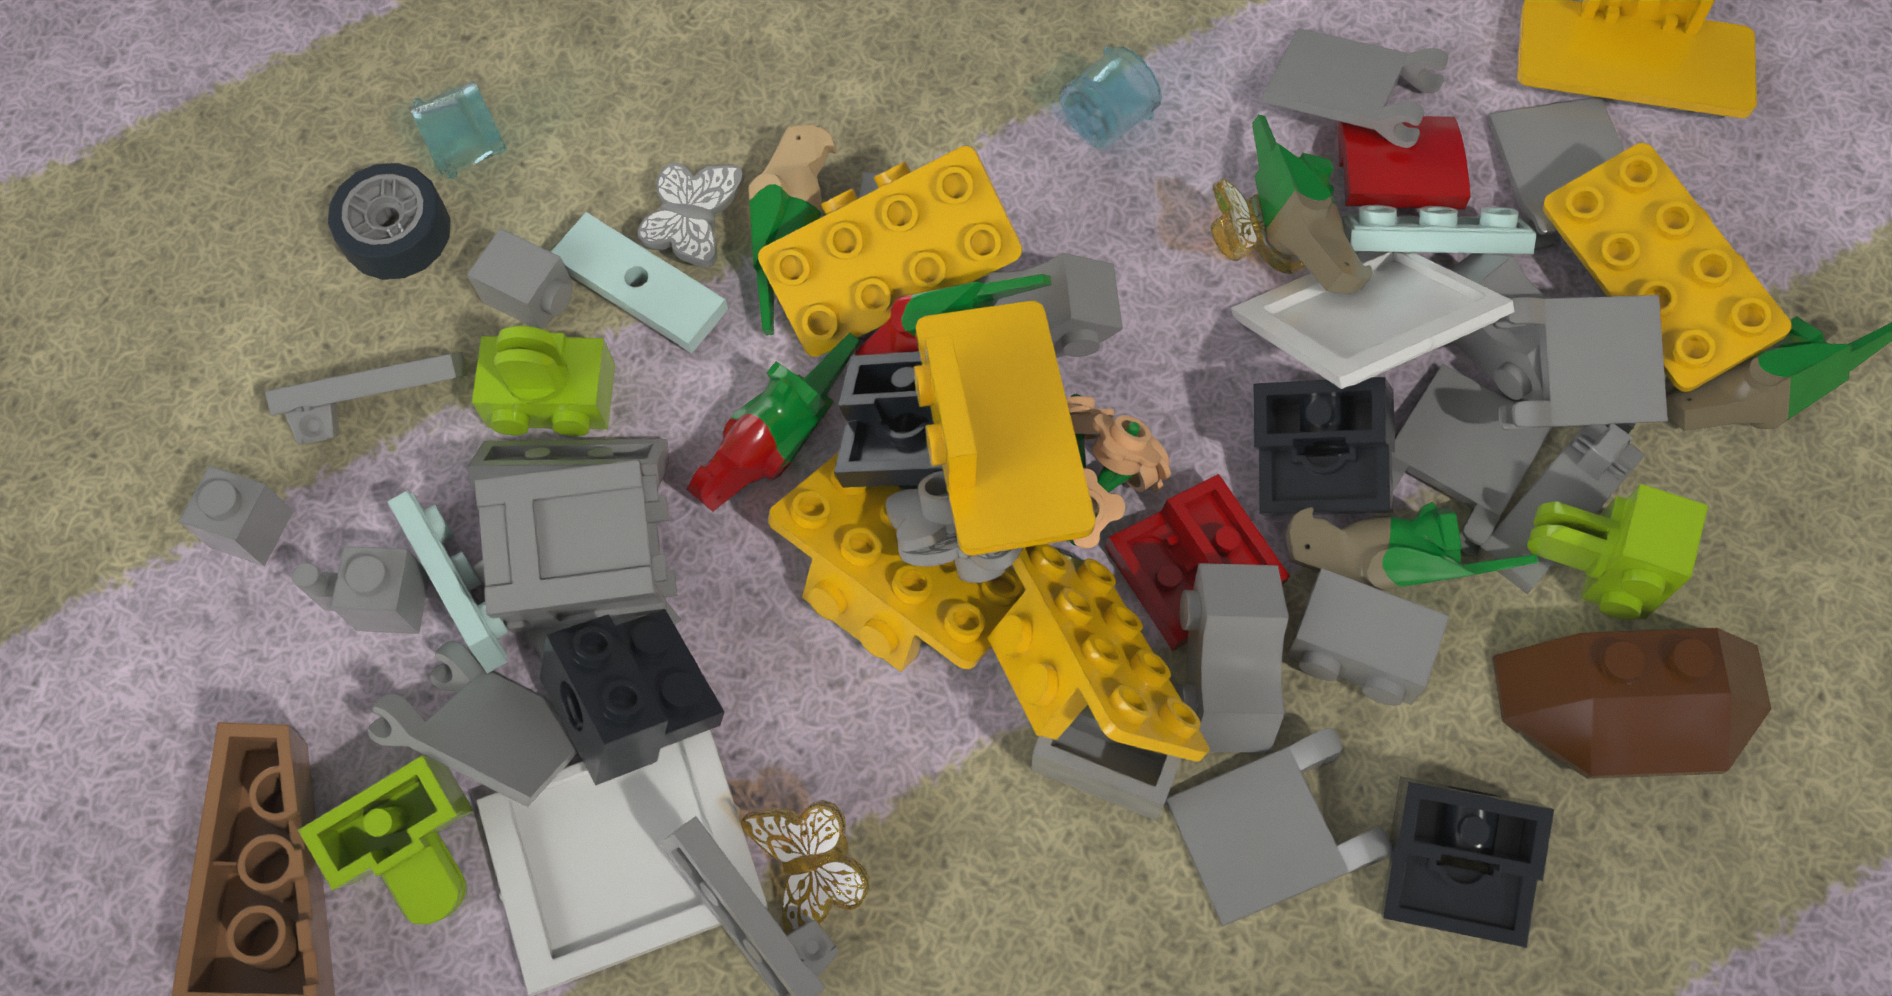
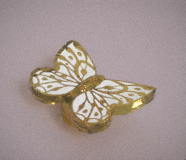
M1222 178L1213 184L1214 196L1222 214L1212 222L1211 233L1217 247L1228 259L1239 261L1250 253L1258 251L1271 267L1282 273L1294 274L1305 267L1296 254H1283L1268 242L1258 194L1246 200L1241 192L1226 179Z
M826 800L815 801L801 815L786 808L755 810L747 813L741 819V826L745 832L765 852L783 863L782 871L788 875L782 896V922L785 934L813 919L819 924L822 923L832 909V904L848 910L860 907L870 890L869 876L858 861L847 857L849 847L845 837L846 821L844 813L835 803Z

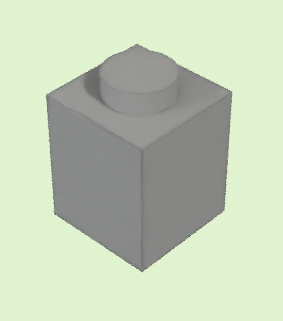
M501 228L467 274L482 303L529 326L544 329L552 316H558L566 309L572 294L573 283L560 256Z
M209 465L178 522L209 548L265 567L293 511L266 484Z

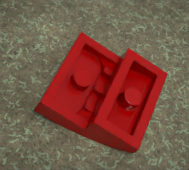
M1424 116L1419 125L1402 122L1409 128L1420 130L1416 144L1409 148L1394 145L1374 129L1338 121L1339 167H1344L1345 206L1385 205L1394 208L1445 206L1465 210L1471 198L1465 147L1455 117Z
M1220 474L1167 499L1161 511L1109 536L1104 546L1172 651L1188 642V630H1183L1180 623V600L1183 590H1193L1199 563L1278 566L1282 585L1290 578L1284 566Z

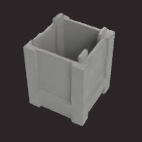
M640 460L475 480L485 577L486 613L491 618H501L507 622L508 630L511 632L580 624L607 614L610 615L611 619L648 615L663 609L667 611L666 597L678 596L675 570L667 571L665 553L660 554L657 522L669 521L666 495L659 496L656 474L644 475Z

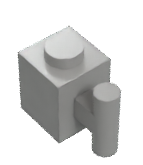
M343 546L338 573L321 572L311 563L300 564L293 571L292 580L298 588L323 610L335 611L356 631L420 633L429 576L421 563L408 549Z

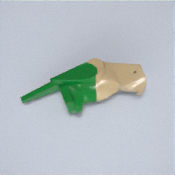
M814 124L789 126L764 172L755 177L748 186L753 267L757 274L762 331L766 336L774 335V290L759 263V251L764 246L821 217L820 204H822L817 176L825 164L828 153H837V147L832 135L824 128L817 127Z

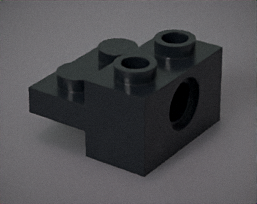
M919 351L850 356L838 404L846 419V426L834 474L842 488L919 485L926 476L943 471L942 465L932 466L929 458L925 426L934 424L931 407H920L917 398L914 366L922 365Z
M1371 377L1343 389L1329 380L1253 384L1254 447L1259 450V514L1263 516L1295 515L1297 512L1310 507L1314 509L1312 515L1393 513L1392 452H1395L1394 389L1385 377ZM1334 454H1341V455H1338V456H1311V457H1307L1308 455H1334Z
M666 609L616 626L610 615L607 614L546 635L539 679L595 786L656 763L661 748L721 725L724 710Z
M1400 776L1390 835L1392 851L1390 853L1381 909L1382 918L1527 948L1537 880L1543 881L1554 809L1539 802ZM1441 855L1481 862L1489 865L1488 872L1436 861L1441 860Z

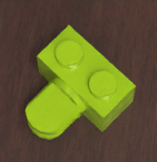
M530 326L508 327L502 329L498 336H481L472 405L487 428H491L504 435H523L528 432V428L553 429L555 432L566 436H584L589 433V429H608L615 362L604 338L566 337L564 333H550L547 330Z
M1641 483L1627 499L1616 496L1600 515L1561 502H1547L1537 507L1533 523L1535 528L1530 532L1527 547L1532 554H1537V556L1585 571L1586 579L1581 599L1599 604V609L1602 613L1620 620H1636L1638 618L1645 620L1692 577L1709 505Z
M426 755L420 756L298 829L332 891L355 884L374 872L376 877H382L402 914L413 924H431L450 916L461 906L467 895L466 879L443 842L439 832L474 812L449 767Z

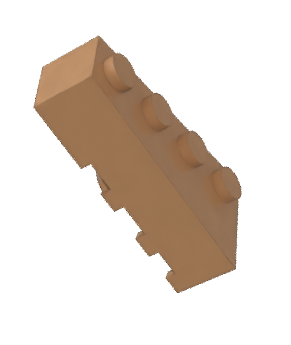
M217 723L171 996H335L322 872L298 832V829L316 819L308 744L289 725Z

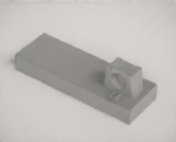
M463 352L268 390L265 391L270 414L285 413L297 444H309L339 436L337 402L467 376V368Z
M1611 423L1609 427L1605 425L1584 426L1494 530L1488 540L1479 548L1477 556L1483 561L1533 555L1529 551L1527 544L1530 532L1535 528L1533 523L1538 506L1543 503L1556 501L1596 514L1645 454L1631 445L1630 442L1633 437L1614 423ZM1537 556L1538 563L1499 570L1497 572L1528 595L1555 561Z
M696 816L660 842L661 846L775 996H817L826 988L818 977L837 956L839 950L815 919L807 921L785 934Z

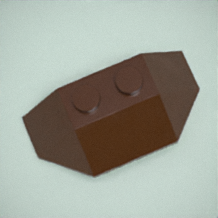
M1719 628L1578 633L1497 654L1492 658L1502 722L1515 732H1522L1545 752L1586 779L1724 774L1732 767L1771 711L1758 645Z

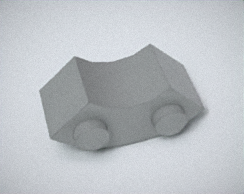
M1061 253L1047 263L1018 271L992 272L973 281L988 283L1038 274L1051 276V285L1001 298L995 306L1024 301H1037L1042 304L1045 309L1056 358L1066 355L1072 357L1091 355L1099 350L1102 341L1123 329L1115 269L1112 263Z
M1471 253L1451 269V271L1509 299L1516 297L1549 298L1541 293L1524 275L1513 255ZM1492 323L1450 342L1461 349L1479 368L1493 379L1499 389L1509 398L1514 400L1525 398L1530 401H1544L1539 326L1496 329Z
M1199 563L1193 590H1183L1180 623L1183 630H1188L1187 684H1180L1177 693L1181 700L1198 716L1201 722L1199 730L1210 747L1209 752L1270 753L1285 712L1282 696L1281 661L1284 635L1289 617L1278 566Z

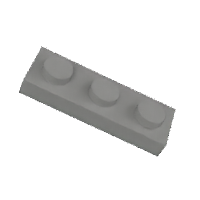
M668 440L483 441L467 466L470 487L475 489V480L633 460H640L644 475L656 474L657 485L660 487L669 464Z

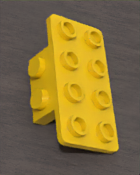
M1524 0L1521 8L1517 79L1521 84L1529 87L1744 119L1750 117L1757 106L1755 32L1746 25L1705 20L1715 0Z
M1647 143L1635 144L1546 196L1543 204L1544 214L1607 297L1659 295L1664 373L1678 390L1683 392L1693 391L1783 340L1791 330L1790 319L1752 273L1744 258L1732 248L1713 224L1708 213L1697 204L1651 145Z
M969 145L961 146L912 172L907 162H902L873 177L878 189L858 199L852 188L820 204L826 214L825 216L764 246L759 251V263L802 347L808 355L819 357L831 351L849 332L858 338L883 326L890 318L891 309L899 297L971 283L1016 261L1021 256L1023 245L974 147Z
M1024 301L920 318L916 323V338L922 365L914 366L917 398L920 407H931L934 424L925 426L929 458L932 466L942 465L960 550L967 555L973 556L1080 539L1091 535L1095 526V515L1045 309L1042 304L1037 301Z
M839 452L771 507L768 516L769 526L812 558L802 598L811 604L821 617L835 622L859 640L869 653L878 658H883L900 672L918 655L922 641L926 642L960 668L971 669L975 667L992 649L987 637L1025 592V588L1016 571L1010 566L1002 575L995 579L980 583H970L958 577L954 560L945 564L927 567L914 566L904 562L900 558L897 547L896 532L898 529H895L890 523L886 510V500L892 494L903 489L899 486L842 488L834 474Z
M1049 544L1024 547L1012 566L1020 578L1025 592L987 638L1036 735L1057 740L1088 705L1101 730L1111 740L1200 762L1210 751L1208 743L1199 730L1201 722L1196 713L1181 700L1169 680L1171 677L1169 667L1159 656L1153 653L1141 633L1143 625L1140 619L1125 606L1114 587L1116 580L1113 574L1094 559L1087 558L1082 561L1060 553Z

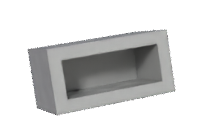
M1321 568L1310 590L1286 657L1299 661V668L1315 678L1335 681L1340 677L1363 686L1362 692L1370 699L1379 703L1398 706L1405 702L1412 705L1426 688L1449 616Z
M1087 705L1057 740L1039 736L1032 754L1031 771L1157 821L1164 807L1181 758L1111 740L1103 733Z

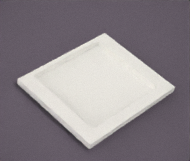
M1361 251L1356 253L1363 265L1372 266L1373 275L1363 289L1357 292L1354 291L1352 294L1328 292L1310 273L1231 307L1235 320L1341 389L1365 381L1486 327L1500 318L1515 312L1513 300L1414 252Z
M711 729L661 748L656 763L596 786L583 762L566 767L529 807L498 792L476 800L500 888L499 896L505 906L527 993L530 996L721 926L720 922L660 844L661 841L695 816L765 908H769L739 817L740 808L735 805Z

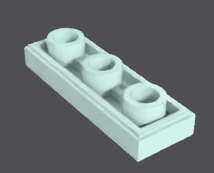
M1364 205L1360 207L1359 214H1345V216H1342L1345 235L1354 251L1534 254L1536 232L1518 217L1519 212L1505 207L1482 208L1480 216H1457L1458 210L1445 206L1422 207L1420 215H1396L1397 209L1394 207Z
M587 212L551 251L561 257L571 277L690 353L694 352L729 310L726 299ZM645 282V284L640 287H634L638 283Z
M408 490L387 501L467 646L488 674L507 663L506 658L508 655L501 645L499 638L508 634L509 631L501 618H491L487 615L486 602L477 603L471 590L481 585V582L462 551L452 557L444 543L454 538V535L437 506L433 505L424 510L413 493L410 494Z

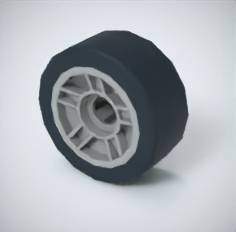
M400 163L374 164L355 172L338 187L329 204L328 225L335 242L348 261L360 272L378 279H402L425 270L441 256L450 238L451 219L434 184L417 168ZM397 217L398 220L393 225H390V219Z

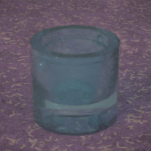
M1123 46L1114 47L1113 49L1106 47L1103 50V57L1060 91V102L1068 121L1077 132L1098 149L1109 148L1143 119H1153V111L1161 105L1162 101L1160 85L1153 71L1134 51Z
M474 80L424 101L420 98H415L413 105L409 107L421 136L442 177L448 176L450 179H455L457 171L507 151Z

